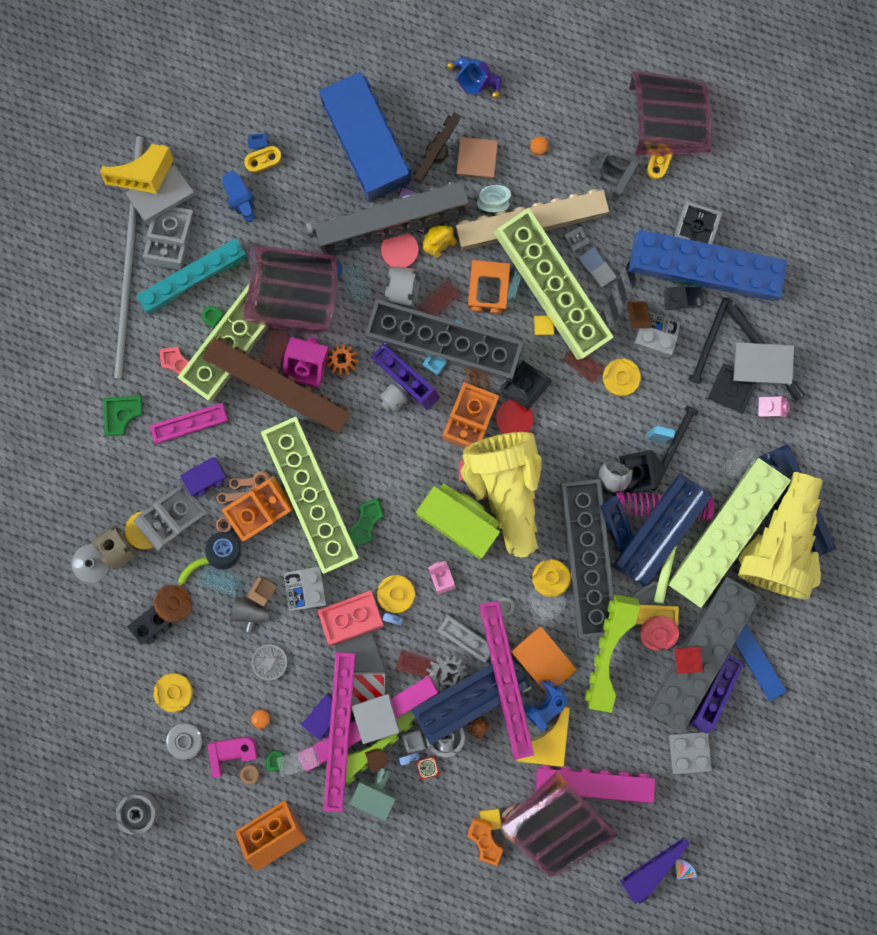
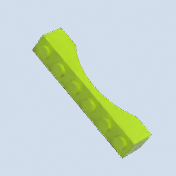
M615 594L613 601L609 602L608 612L610 614L608 619H605L603 626L605 633L603 637H600L599 654L595 655V670L591 672L589 683H591L590 689H587L585 693V701H587L589 709L612 713L616 693L609 677L610 658L619 639L636 625L641 607L636 598Z
M412 711L397 718L400 731L406 732L413 726L412 721L415 717ZM399 733L379 739L373 745L363 750L348 753L346 785L348 786L355 780L356 777L354 775L359 770L363 772L369 767L365 752L376 748L382 749L385 752L383 748L388 743L390 745L395 743L399 739L397 736Z

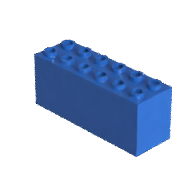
M360 71L319 90L324 109L368 201L371 202L402 186L410 184V177L412 176L408 162L403 161V152L400 145H395V135L392 128H387V119L383 110L379 111L378 99L375 93L371 94L369 80L366 76L363 77Z

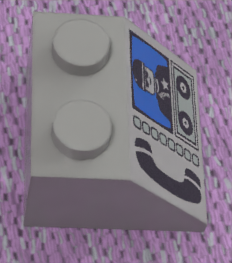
M649 312L651 328H638L633 347L669 358L673 353L678 338L680 322Z
M320 567L283 573L289 611L327 605L323 574Z

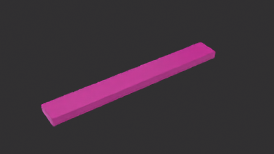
M499 601L480 604V613L514 760L534 756Z
M336 652L323 811L343 812L356 653Z
M430 676L391 698L397 718L439 694ZM356 720L350 723L348 748L361 741ZM329 736L298 754L306 772L327 761Z

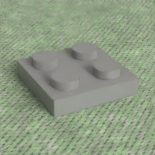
M708 733L668 734L672 774L712 771Z

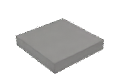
M390 694L352 706L363 744L401 732Z

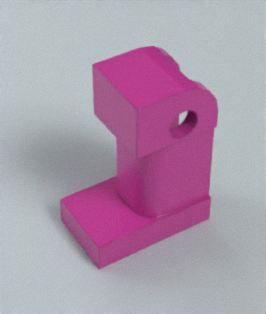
M248 736L208 744L213 778L223 775L222 761L241 758L243 762L255 760L259 757L256 741ZM244 744L248 745V750L244 749Z

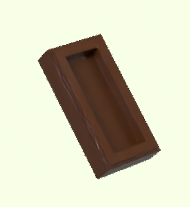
M646 301L627 302V311L632 329L651 328V318Z

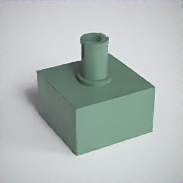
M381 768L374 783L361 777L349 805L386 821L397 793L385 788L392 772L387 770L383 777L386 768Z

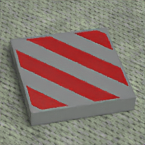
M354 672L352 706L385 695V672Z

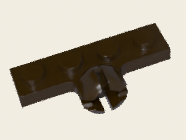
M454 112L452 116L448 115L443 123L445 128L442 133L438 131L433 141L427 145L423 156L425 159L423 164H418L413 172L415 175L414 181L420 185L432 165L444 162L448 156L446 143L460 121L461 116Z

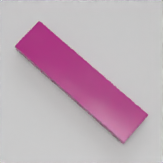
M220 403L150 425L155 444L228 422L229 420L224 404Z

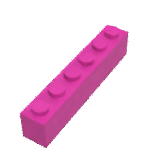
M541 765V769H536L535 793L654 803L655 779L650 778L649 774H638V777H630V773L627 772L611 775V771L599 770V774L591 773V769H580V772H574L570 767H560V770H553V766Z

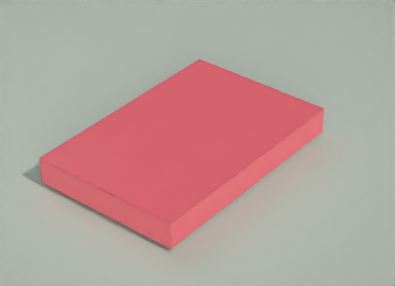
M372 590L317 610L329 647L384 627Z

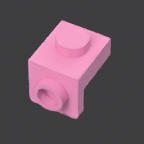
M781 396L759 397V417H787L790 405L786 398Z
M446 561L436 562L428 567L438 595L456 588Z

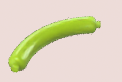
M206 557L192 562L184 569L178 579L179 586L186 583L187 578L194 570L203 565L210 564Z

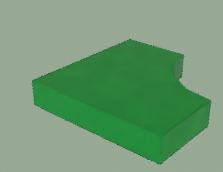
M142 396L103 398L105 436L125 435L129 422L135 417L143 415Z

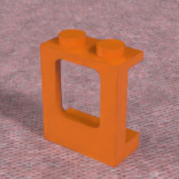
M472 260L468 308L472 312L481 313L483 310H490L491 314H502V312L506 311L510 272L509 263ZM480 277L500 279V296L497 304L482 303L476 300L478 279Z

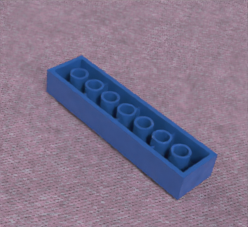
M640 230L634 235L628 272L775 301L782 298L787 260Z

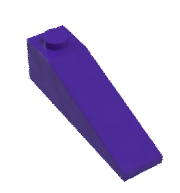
M383 344L371 356L425 410L428 411L439 400L440 396L436 390L386 345Z
M730 654L727 655L689 723L690 725L705 734L715 729L744 665L742 661Z
M685 837L620 880L634 904L638 902L641 904L649 898L648 895L654 891L690 844Z

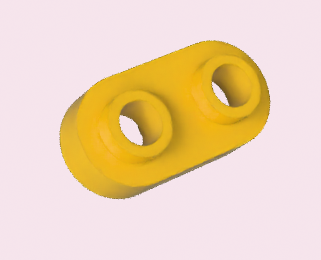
M660 142L653 150L647 167V174L653 180L661 179L667 171L673 154L672 146L669 143ZM659 151H665L666 155L661 156ZM653 168H658L659 173H654Z
M268 146L248 154L244 164L249 172L259 173L277 166L281 162L282 156L277 147ZM273 154L276 157L274 160H270L269 156ZM253 161L258 162L256 167L251 166Z

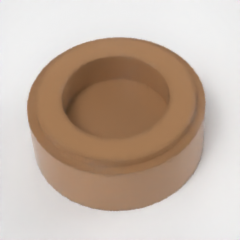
M246 765L240 771V779L247 785L254 784L259 779L260 772L255 765Z

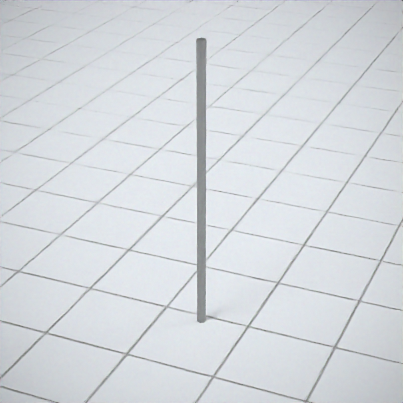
M136 137L134 160L143 154L144 137ZM131 202L115 379H122L137 219V210Z

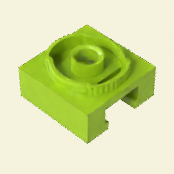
M442 484L439 489L434 486L416 511L419 518L479 560L483 558L500 533L496 529L500 523L485 512V508L465 493L460 494L445 484Z

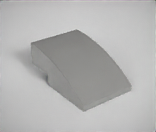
M174 207L151 220L147 233V244L143 254L145 264L176 270L183 269L191 232L193 210Z
M182 484L139 514L134 523L156 550L159 551L195 524L207 512L196 498L191 496L187 487Z

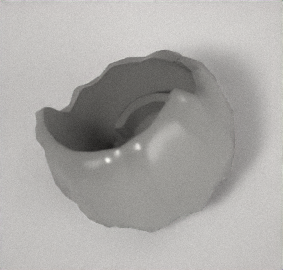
M609 461L602 465L598 477L601 479V485L606 490L611 492L624 491L632 481L633 471L629 470L624 464Z

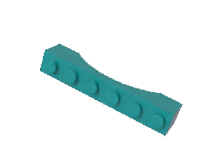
M235 238L136 296L144 310L149 315H152L198 283L229 270L248 258Z

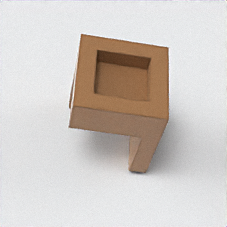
M259 576L247 597L262 606H266L277 586Z

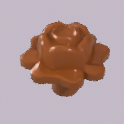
M481 716L470 722L468 728L476 739L483 738L484 733L489 729V723L483 721Z

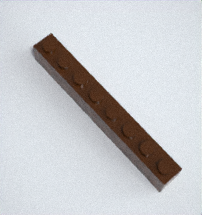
M218 337V339L213 338L202 359L340 434L350 416V413L347 412V407L340 403L337 405L330 403L331 398L323 394L320 396L314 394L313 388L305 384L303 387L296 384L298 380L289 375L285 378L279 374V369L271 365L267 368L262 365L264 361L255 356L251 359L245 355V350L237 346L235 349L228 346L229 342L221 337Z

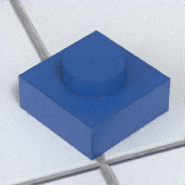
M267 133L248 135L249 148L260 150L268 146Z

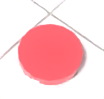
M409 233L383 240L381 246L382 258L386 264L393 268L395 266L406 268L411 266L416 261L419 252L417 241Z
M654 616L642 624L640 638L643 645L648 649L661 651L660 649L665 648L666 650L676 644L679 639V629L676 622L671 618Z

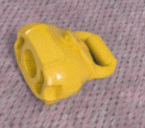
M447 225L432 227L424 236L423 250L435 258L441 256V251L449 245L453 246L457 243L454 237V229Z

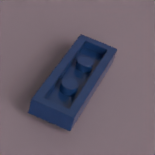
M614 496L602 504L600 508L614 545L619 552H622L634 536L620 498Z

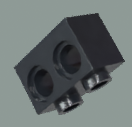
M154 606L127 626L140 645L145 643L150 645L157 639L156 635L159 632L165 633L173 627L172 622L166 620L162 624L156 622L158 613L155 611ZM144 625L149 629L147 636H143L140 632L141 627Z

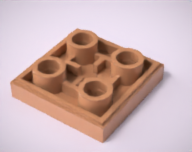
M460 137L457 176L494 179L498 141Z

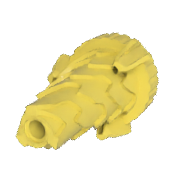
M512 432L488 437L470 444L463 450L462 455L464 465L460 472L464 481L475 495L476 500L483 499L484 495L488 498L491 511L500 523L498 529L502 528L508 553L520 558L528 557L529 554L538 549L535 536L537 527L534 518L535 507L533 499H535L534 490H537L540 478L541 456L538 455L534 434Z
M798 472L793 473L787 493L783 497L778 510L774 511L769 528L765 527L763 536L757 534L739 556L738 560L741 567L738 576L741 579L780 595L797 599H809L812 589L819 586L821 578L819 553L811 552L816 537L813 536L817 524L816 513L821 501L818 497L822 487V479Z

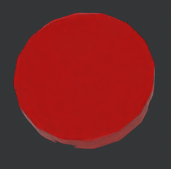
M508 400L501 404L495 418L496 425L503 434L528 432L532 427L534 419L531 409L527 411L513 400Z

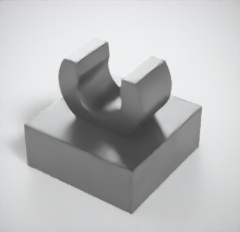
M581 226L564 235L572 252L590 244Z

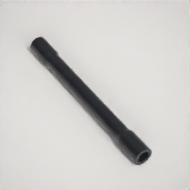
M736 304L727 310L752 343L765 344ZM793 379L792 384H784L795 401L805 396V393Z

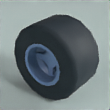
M219 532L208 539L205 553L207 561L211 566L221 570L229 569L239 560L241 548L238 539L228 532Z

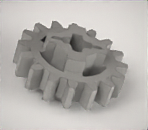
M443 654L442 658L437 656L436 663L430 662L432 668L426 669L430 672V675L427 676L431 677L439 693L462 681L463 677L468 675V673L463 671L466 665L461 664L462 660L453 655ZM448 663H451V664H453L454 666H453V667H452V666H447V664H448Z

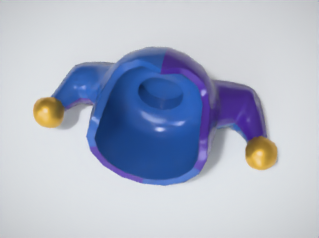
M460 57L453 63L449 62L447 64V68L450 71L454 70L455 67L462 68L457 75V81L466 92L476 95L488 85L494 88L492 97L494 99L500 97L499 92L502 79L496 74L491 73L484 61Z

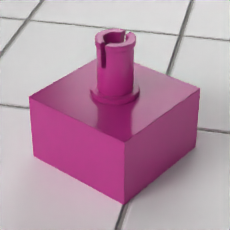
M291 337L284 354L283 376L286 378L289 375L298 380L296 383L320 388L326 370L328 346L320 345L318 339L314 337H309L307 341Z

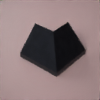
M652 450L619 456L620 463L633 471L632 481L625 489V494L626 492L635 493L658 488L666 467Z

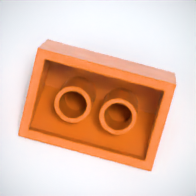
M285 800L235 831L245 860L256 872L307 840L301 825Z

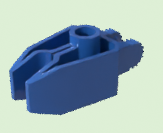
M233 170L224 174L223 186L229 196L227 202L231 210L235 209L237 214L242 213L247 222L254 221L255 214L252 207L255 205L252 200L255 197L251 189H246L241 177Z

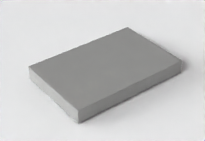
M175 165L169 168L157 194L132 189L125 192L145 223L195 196L193 190Z
M735 343L733 381L792 384L794 346Z

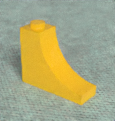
M151 144L150 148L138 159L121 166H102L100 174L106 185L157 194L174 159L169 147Z
M565 706L564 710L558 714L556 721L550 729L542 735L531 739L534 756L517 759V762L564 767L570 710L568 706Z

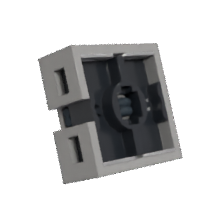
M686 201L683 205L674 237L712 244L722 212Z

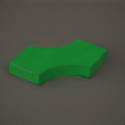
M378 498L360 504L359 520L348 529L355 547L373 541L372 528L377 520L384 517Z

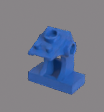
M548 679L546 682L540 680L547 692L546 700L539 706H532L528 703L523 705L525 715L540 731L547 727L546 723L564 710L569 700V697L564 694L565 690L558 685L553 687L554 683Z

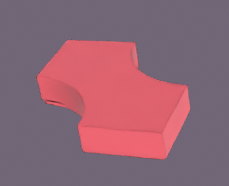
M179 347L159 349L162 369H171L179 375L189 363L181 355Z

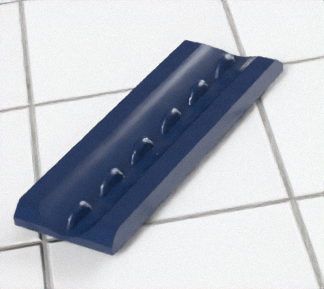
M788 444L757 457L790 480L794 472L802 473ZM789 484L773 505L775 510H778L783 497L787 493ZM818 508L816 513L817 524L813 536L816 537L811 552H818L819 556L835 550L836 546Z
M679 473L615 561L613 567L644 587L648 585L709 502L712 493Z
M511 653L519 690L522 692L529 688L530 684ZM492 663L411 710L430 745L501 704Z

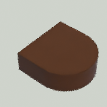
M376 748L365 752L371 772L377 771L387 764L388 758L382 749Z

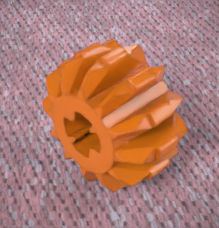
M336 344V351L329 349V353L332 356H327V360L331 361L327 364V367H333L331 370L333 374L339 369V376L343 375V370H345L347 375H350L348 368L353 371L356 370L352 364H358L359 361L352 358H355L358 354L357 352L351 353L353 350L352 346L346 350V344H342V349H339V346ZM341 356L343 358L345 356L346 362L339 364L338 357Z

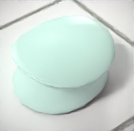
M501 185L485 187L479 194V199L477 200L478 208L487 212L507 210L510 206V190Z

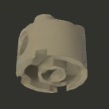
M117 525L107 529L92 541L96 550H100L103 554L101 559L107 567L110 566L113 570L119 569L137 557L134 547L129 543L126 535L120 533L122 530Z

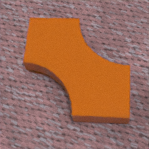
M473 816L467 837L478 845L480 850L479 860L498 866L504 846L500 845L493 838L491 822Z

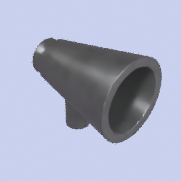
M235 596L229 621L247 622L245 631L253 633L255 623L266 622L269 611Z

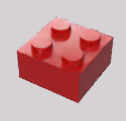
M700 646L674 648L677 674L703 672Z

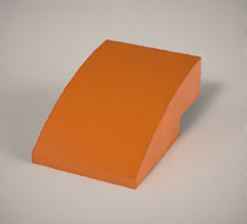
M463 382L442 439L463 448L482 440L499 395Z
M273 475L223 508L222 512L242 542L292 511L294 507Z
M541 626L536 628L511 650L512 654L546 694L547 692L540 680L546 682L548 679L554 683L553 687L555 685L559 686L577 670Z

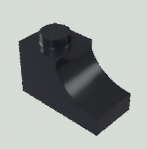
M667 287L663 291L665 310L704 306L702 287Z

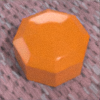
M537 136L531 140L530 150L534 155L542 156L547 152L549 143L545 137Z
M264 709L256 710L251 716L252 725L257 729L266 728L270 723V714Z

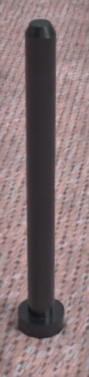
M726 297L721 300L694 374H690L689 381L701 384L703 380L701 378L702 371L729 303V299Z
M686 406V414L663 458L662 463L666 470L693 415L697 416L699 412L691 406Z

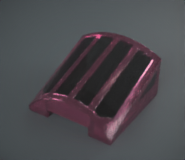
M633 70L629 90H636L639 140L635 156L710 152L712 118L710 98L705 82Z
M252 244L249 257L251 273L248 299L244 301L242 320L308 335L327 331L334 309L337 290L336 255Z
M558 771L500 825L518 847L551 878L618 836L604 819L600 818Z

